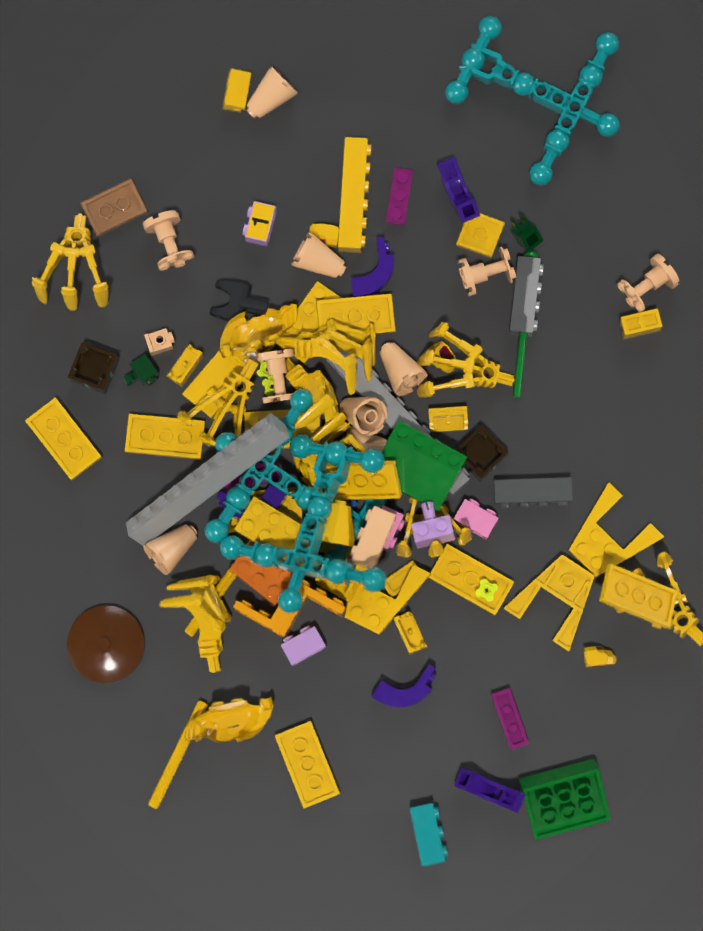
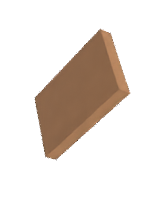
M132 179L81 202L97 237L148 213Z

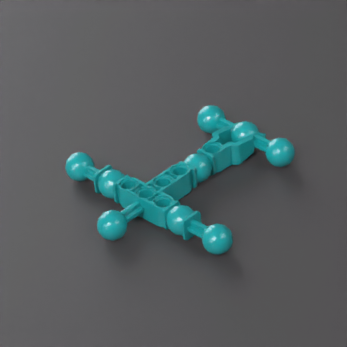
M494 16L484 17L478 26L480 36L476 44L471 43L472 48L465 51L462 56L463 65L459 66L461 73L458 79L450 82L445 89L447 100L454 104L462 103L468 97L469 92L466 85L472 76L486 85L493 82L503 87H509L511 90L513 88L518 95L528 96L529 99L532 98L536 103L561 114L558 125L546 137L544 145L546 153L541 162L535 163L529 171V177L534 184L546 185L553 177L551 166L556 156L561 157L562 152L568 148L570 135L580 118L596 125L598 132L602 136L610 137L619 131L620 121L614 114L606 113L599 115L585 108L590 99L591 92L593 93L594 88L602 82L605 71L603 64L607 56L615 54L619 49V40L616 35L610 32L603 33L597 38L596 48L598 51L593 61L588 60L587 65L580 71L578 84L572 94H568L546 82H538V79L535 80L529 73H519L520 70L518 69L515 71L511 65L502 61L500 54L487 49L489 41L501 34L502 24ZM485 58L496 64L490 74L480 71L485 64ZM508 73L512 77L510 79H505L502 75ZM541 89L545 91V94L538 95L536 91ZM583 89L587 92V95L582 96L578 91ZM558 97L562 100V103L557 104L553 99ZM577 106L579 111L573 112L570 110V107ZM568 122L571 127L564 128L561 123Z
M296 390L291 395V408L284 419L278 418L286 425L289 438L276 447L272 455L267 454L260 459L264 463L262 471H257L254 464L243 472L239 479V484L236 483L235 487L228 491L226 502H223L226 507L219 518L210 520L206 524L205 536L210 542L221 543L228 536L229 522L236 512L241 514V510L249 505L250 495H253L252 491L257 489L262 480H265L284 494L292 496V499L296 501L301 509L307 510V504L310 499L314 498L312 492H315L314 487L301 484L297 479L273 463L280 454V448L283 449L284 445L291 441L293 431H296L293 425L300 414L305 413L313 406L312 394L308 390ZM231 432L220 434L215 442L217 452L223 450L238 437ZM275 471L280 474V479L277 482H273L271 479V475ZM247 477L253 479V485L249 488L244 484ZM290 482H294L296 485V489L292 493L287 490ZM364 499L365 504L359 514L351 509L355 542L360 541L357 538L361 527L365 528L367 524L365 517L368 510H373L374 506L382 508L383 505H386L388 499ZM338 544L335 550L326 552L323 555V559L326 560L327 558L331 561L341 559L346 561L344 556L350 547Z
M296 435L290 441L289 448L292 455L301 459L313 454L317 455L318 459L313 469L316 474L315 492H312L314 498L310 499L307 504L308 513L305 514L306 518L302 522L294 550L279 549L272 544H260L259 542H255L254 547L244 545L243 541L234 535L227 536L220 543V552L228 560H236L241 556H245L261 567L271 568L274 566L277 569L280 567L285 571L293 572L288 589L283 590L278 596L279 607L286 613H295L300 610L303 604V598L299 591L304 575L320 579L325 578L334 584L345 583L350 585L351 581L360 582L370 592L382 590L386 585L387 579L384 571L377 567H370L365 571H360L344 560L334 559L331 561L327 558L324 560L322 557L317 556L325 530L324 524H327L325 519L332 512L331 503L333 504L334 502L333 499L337 494L340 484H344L347 480L350 462L361 464V467L366 472L377 473L384 466L383 454L374 448L367 449L363 453L356 452L352 446L348 448L339 441L331 442L330 444L326 441L323 445L316 444L307 435ZM327 463L339 466L335 474H325ZM328 487V490L322 493L323 489ZM317 523L316 527L311 530L312 525ZM311 542L310 546L305 548L306 544ZM287 556L286 561L281 563L282 559ZM305 560L304 565L299 567L300 562ZM323 564L322 569L317 571L318 566Z

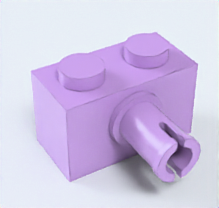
M427 502L429 510H427L426 503L421 504L424 521L411 524L417 549L430 546L433 541L444 543L455 540L450 516L436 518L433 502Z

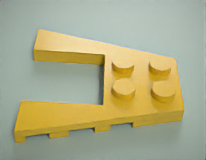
M610 483L605 487L568 550L595 577L605 573L607 565L613 564L617 566L664 537L650 523L623 550L596 523L623 496Z
M561 555L508 603L504 609L520 619L542 587L573 608L552 640L569 651L595 575L564 555Z
M357 565L355 568L356 570L360 571L367 570ZM413 565L396 599L380 591L370 592L363 587L362 583L358 582L360 586L350 603L348 602L345 618L380 635L402 607L408 603V600L414 593L420 589L425 580L431 576V573Z

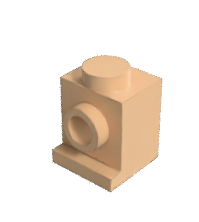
M166 328L144 335L152 356L173 349L172 343H175L172 332H168ZM162 337L164 339L163 342L158 343L157 339Z

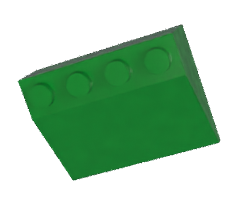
M398 421L382 451L384 461L396 462L401 492L422 504L426 503V506H428L427 502H433L434 510L437 512L442 507L467 461V456L401 421Z
M595 759L519 779L521 791L525 794L524 802L535 840L611 820L600 771Z

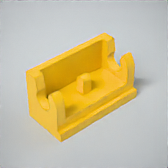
M236 69L230 70L222 109L241 112V110L245 109L251 78L250 72Z
M658 308L623 316L620 320L623 339L657 332L663 327Z
M189 344L167 377L183 387L203 359V353L200 350L194 349Z
M467 406L431 408L428 410L431 433L468 430Z
M315 578L318 586L349 603L360 586L355 581H351L350 585H346L345 583L334 584L325 578Z
M408 611L394 618V622L409 655L427 647L412 612Z

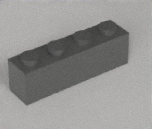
M572 477L494 480V506L499 505V508L502 509L510 508V505H518V508H528L530 504H537V507H548L549 504L557 503L559 507L568 506V503L573 501Z

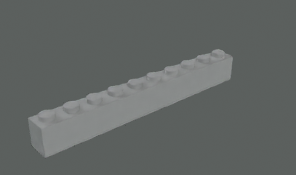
M339 351L345 357L350 355V353ZM355 356L357 359L355 392L360 397H374L384 403L387 408V419L384 420V424L393 432L398 421H401L431 437L429 429L425 425H419L416 421L418 419L412 411L407 412L403 407L405 405L403 401L391 394V388L386 383L382 384L378 380L379 376L373 369L370 381H366L363 360ZM325 358L346 381L345 371L333 361ZM463 468L449 493L452 497L470 480L468 478L470 474L465 468Z
M271 413L261 419L256 425L232 441L223 450L216 453L215 456L187 475L162 496H159L141 512L130 518L126 522L128 536L142 546L158 537L289 438L286 425Z

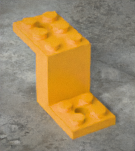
M303 580L299 591L303 598V604L300 610L295 613H286L278 606L270 619L271 616L262 610L258 612L253 610V605L244 600L241 603L236 601L233 606L235 611L283 638H287L308 599L340 617H343L346 611L344 602L335 597L332 600L329 599L327 593L319 588L313 590L310 588V583Z

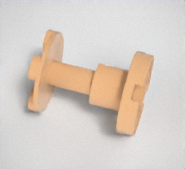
M175 210L159 213V217L155 219L150 217L143 222L145 232L156 233L159 243H164L168 254L167 257L157 263L160 271L174 265L175 268L182 267L186 264V260L194 258L192 251L185 250L179 252L174 240L177 235L173 226L181 220L178 212Z
M499 247L501 261L485 266L483 263L469 266L466 258L457 260L458 264L462 263V268H459L464 288H469L470 290L467 293L468 296L476 294V284L488 281V276L504 271L509 283H513L516 274L514 268L510 267L508 260H510L508 249L503 250L502 247Z
M656 254L650 259L653 269L644 275L645 279L634 288L623 279L617 284L620 291L626 294V301L632 308L635 306L639 312L645 310L644 303L640 297L651 288L657 290L663 284H666L669 288L674 289L679 285V278L671 265L667 266L663 263L666 259L660 254Z
M294 349L256 354L257 362L266 361L268 376L272 375L275 396L262 398L263 403L290 400L293 393L286 394L284 373H287L285 358L294 357Z

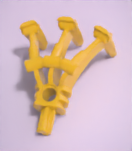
M82 214L75 215L74 227L66 228L64 239L60 244L52 243L50 247L52 253L41 278L32 277V286H34L38 299L44 304L47 303V282L64 256L68 257L67 287H61V293L67 308L75 311L78 306L77 290L73 287L76 262L80 256H86L89 268L92 271L96 283L92 289L98 306L102 308L108 304L107 282L101 283L93 256L95 249L93 244L91 245L90 243L91 233L88 228H85L86 216H82Z
M329 319L326 322L327 326L320 327L317 332L302 331L297 338H280L281 342L279 345L281 348L295 349L296 357H323L340 366L345 371L347 389L350 395L354 394L356 390L357 359L355 356L363 360L366 381L371 379L372 366H375L376 334L373 324H370V327H367L365 331L349 328L347 325L338 324L335 320ZM339 351L350 353V355L345 357Z
M441 322L439 326L434 328L428 337H443L462 350L468 358L463 361L435 357V352L429 350L423 353L417 360L420 366H430L433 363L455 367L465 372L464 378L452 380L449 383L434 386L433 382L427 381L417 388V395L421 398L431 397L435 394V390L449 387L465 386L467 389L482 386L494 388L496 383L512 386L515 380L513 375L499 372V364H494V362L488 361L487 358L480 355L483 351L482 347L477 344L472 346L463 339L460 340L448 332L449 326L445 322ZM484 369L489 373L488 378L483 374Z
M290 358L285 359L287 368L285 377L296 390H308L312 394L313 406L298 419L296 425L302 428L324 413L326 424L311 437L313 443L324 438L322 445L326 441L328 444L347 432L348 428L352 425L349 422L346 423L347 417L343 412H339L334 389L321 371L316 370L314 373L308 374L300 364L296 366Z
M248 359L240 374L232 372L233 377H228V381H230L228 384L223 383V387L217 391L214 387L206 391L207 396L200 400L199 404L187 414L185 411L178 412L177 417L182 425L192 426L193 421L191 418L213 402L219 408L208 433L200 434L199 441L208 446H215L213 436L226 412L234 414L233 427H235V435L240 437L242 417L246 412L244 404L245 400L249 399L246 394L247 392L251 393L252 389L250 387L255 385L249 380L258 363ZM238 381L243 382V388L240 391L235 390V384ZM231 390L225 400L220 397ZM238 396L237 405H233L232 402Z
M411 497L409 498V503L412 504L411 512H407L405 521L408 522L404 541L398 543L396 549L397 556L409 558L412 555L411 548L408 546L410 536L413 534L411 524L424 521L423 514H415L418 501ZM445 504L442 505L439 512L435 511L436 518L449 515L448 512L450 511ZM450 516L452 527L459 535L457 542L460 546H464L472 540L471 531L466 527L461 529ZM438 541L432 542L428 550V555L431 558L443 555L444 550L441 543Z
M667 552L660 553L657 556V565L661 569L665 568L670 581V588L677 591L674 608L677 606L681 608V612L678 613L673 610L672 617L674 620H671V625L668 629L674 628L673 632L675 634L680 633L681 638L688 634L701 646L703 644V632L696 627L699 619L694 618L695 614L690 612L689 606H684L685 603H688L685 594H681L669 567L672 565L671 562L673 560ZM637 568L633 571V573L645 577L641 569ZM615 608L618 614L624 613V611ZM681 618L689 620L685 626L678 625V621ZM652 623V627L661 629V626Z
M207 575L177 581L168 585L167 590H191L193 594L164 599L160 601V607H185L193 614L200 630L197 642L200 657H207L209 672L216 673V671H221L218 657L223 650L221 634L226 629V623L231 621L232 616L228 613L223 600L220 599L214 586L217 580H220V577L217 575Z

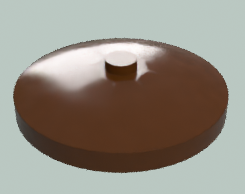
M97 606L87 610L75 620L67 638V651L74 668L85 678L98 683H113L128 677L139 666L145 650V638L138 621L127 611L115 606Z

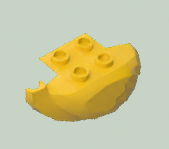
M297 304L284 305L280 310L268 308L266 314L253 317L248 322L244 318L246 311L230 319L220 338L219 351L223 359L233 356L234 351L252 353L258 350L259 346L265 345V347L274 345L276 340L296 323L298 315ZM253 329L261 331L267 336L249 342L246 345L247 336Z
M272 697L259 699V705L247 704V700L243 701V698L233 699L228 704L223 702L212 703L209 711L189 722L185 730L184 740L188 742L194 740L197 742L206 737L214 742H230L236 738L238 743L257 735L269 720L274 707Z

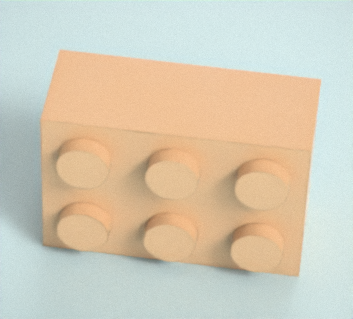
M376 506L373 507V510H368L365 517L367 524L365 528L361 527L357 536L360 541L357 546H353L350 553L352 564L364 569L377 566L396 521L395 514Z

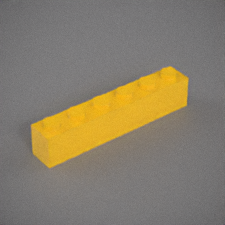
M345 137L338 252L361 253V247H365L366 236H362V229H366L367 218L363 217V213L368 208V199H364L365 192L369 191V181H366V174H370V163H367V156H371V144H368V138Z

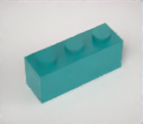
M433 803L410 808L422 867L445 862V857H448L446 845L442 846L440 838H443L444 835L442 826L437 825L436 819L440 818L438 807H434Z

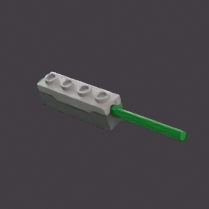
M533 250L525 252L524 256H518L509 330V334L519 335L514 398H521L527 336H532L533 331H537L538 320H534L535 312L539 313L540 301H536L537 294H541L542 283H538L539 276L543 275L544 265L540 264L541 258H538L537 253Z

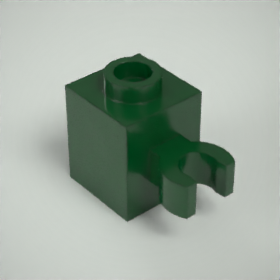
M519 215L521 222L519 224L515 221L511 222L514 227L511 233L517 243L530 252L544 240L538 229L528 222L523 215Z
M146 354L129 364L134 372L123 378L128 387L138 379L143 386L146 384L149 386L158 380L159 374Z

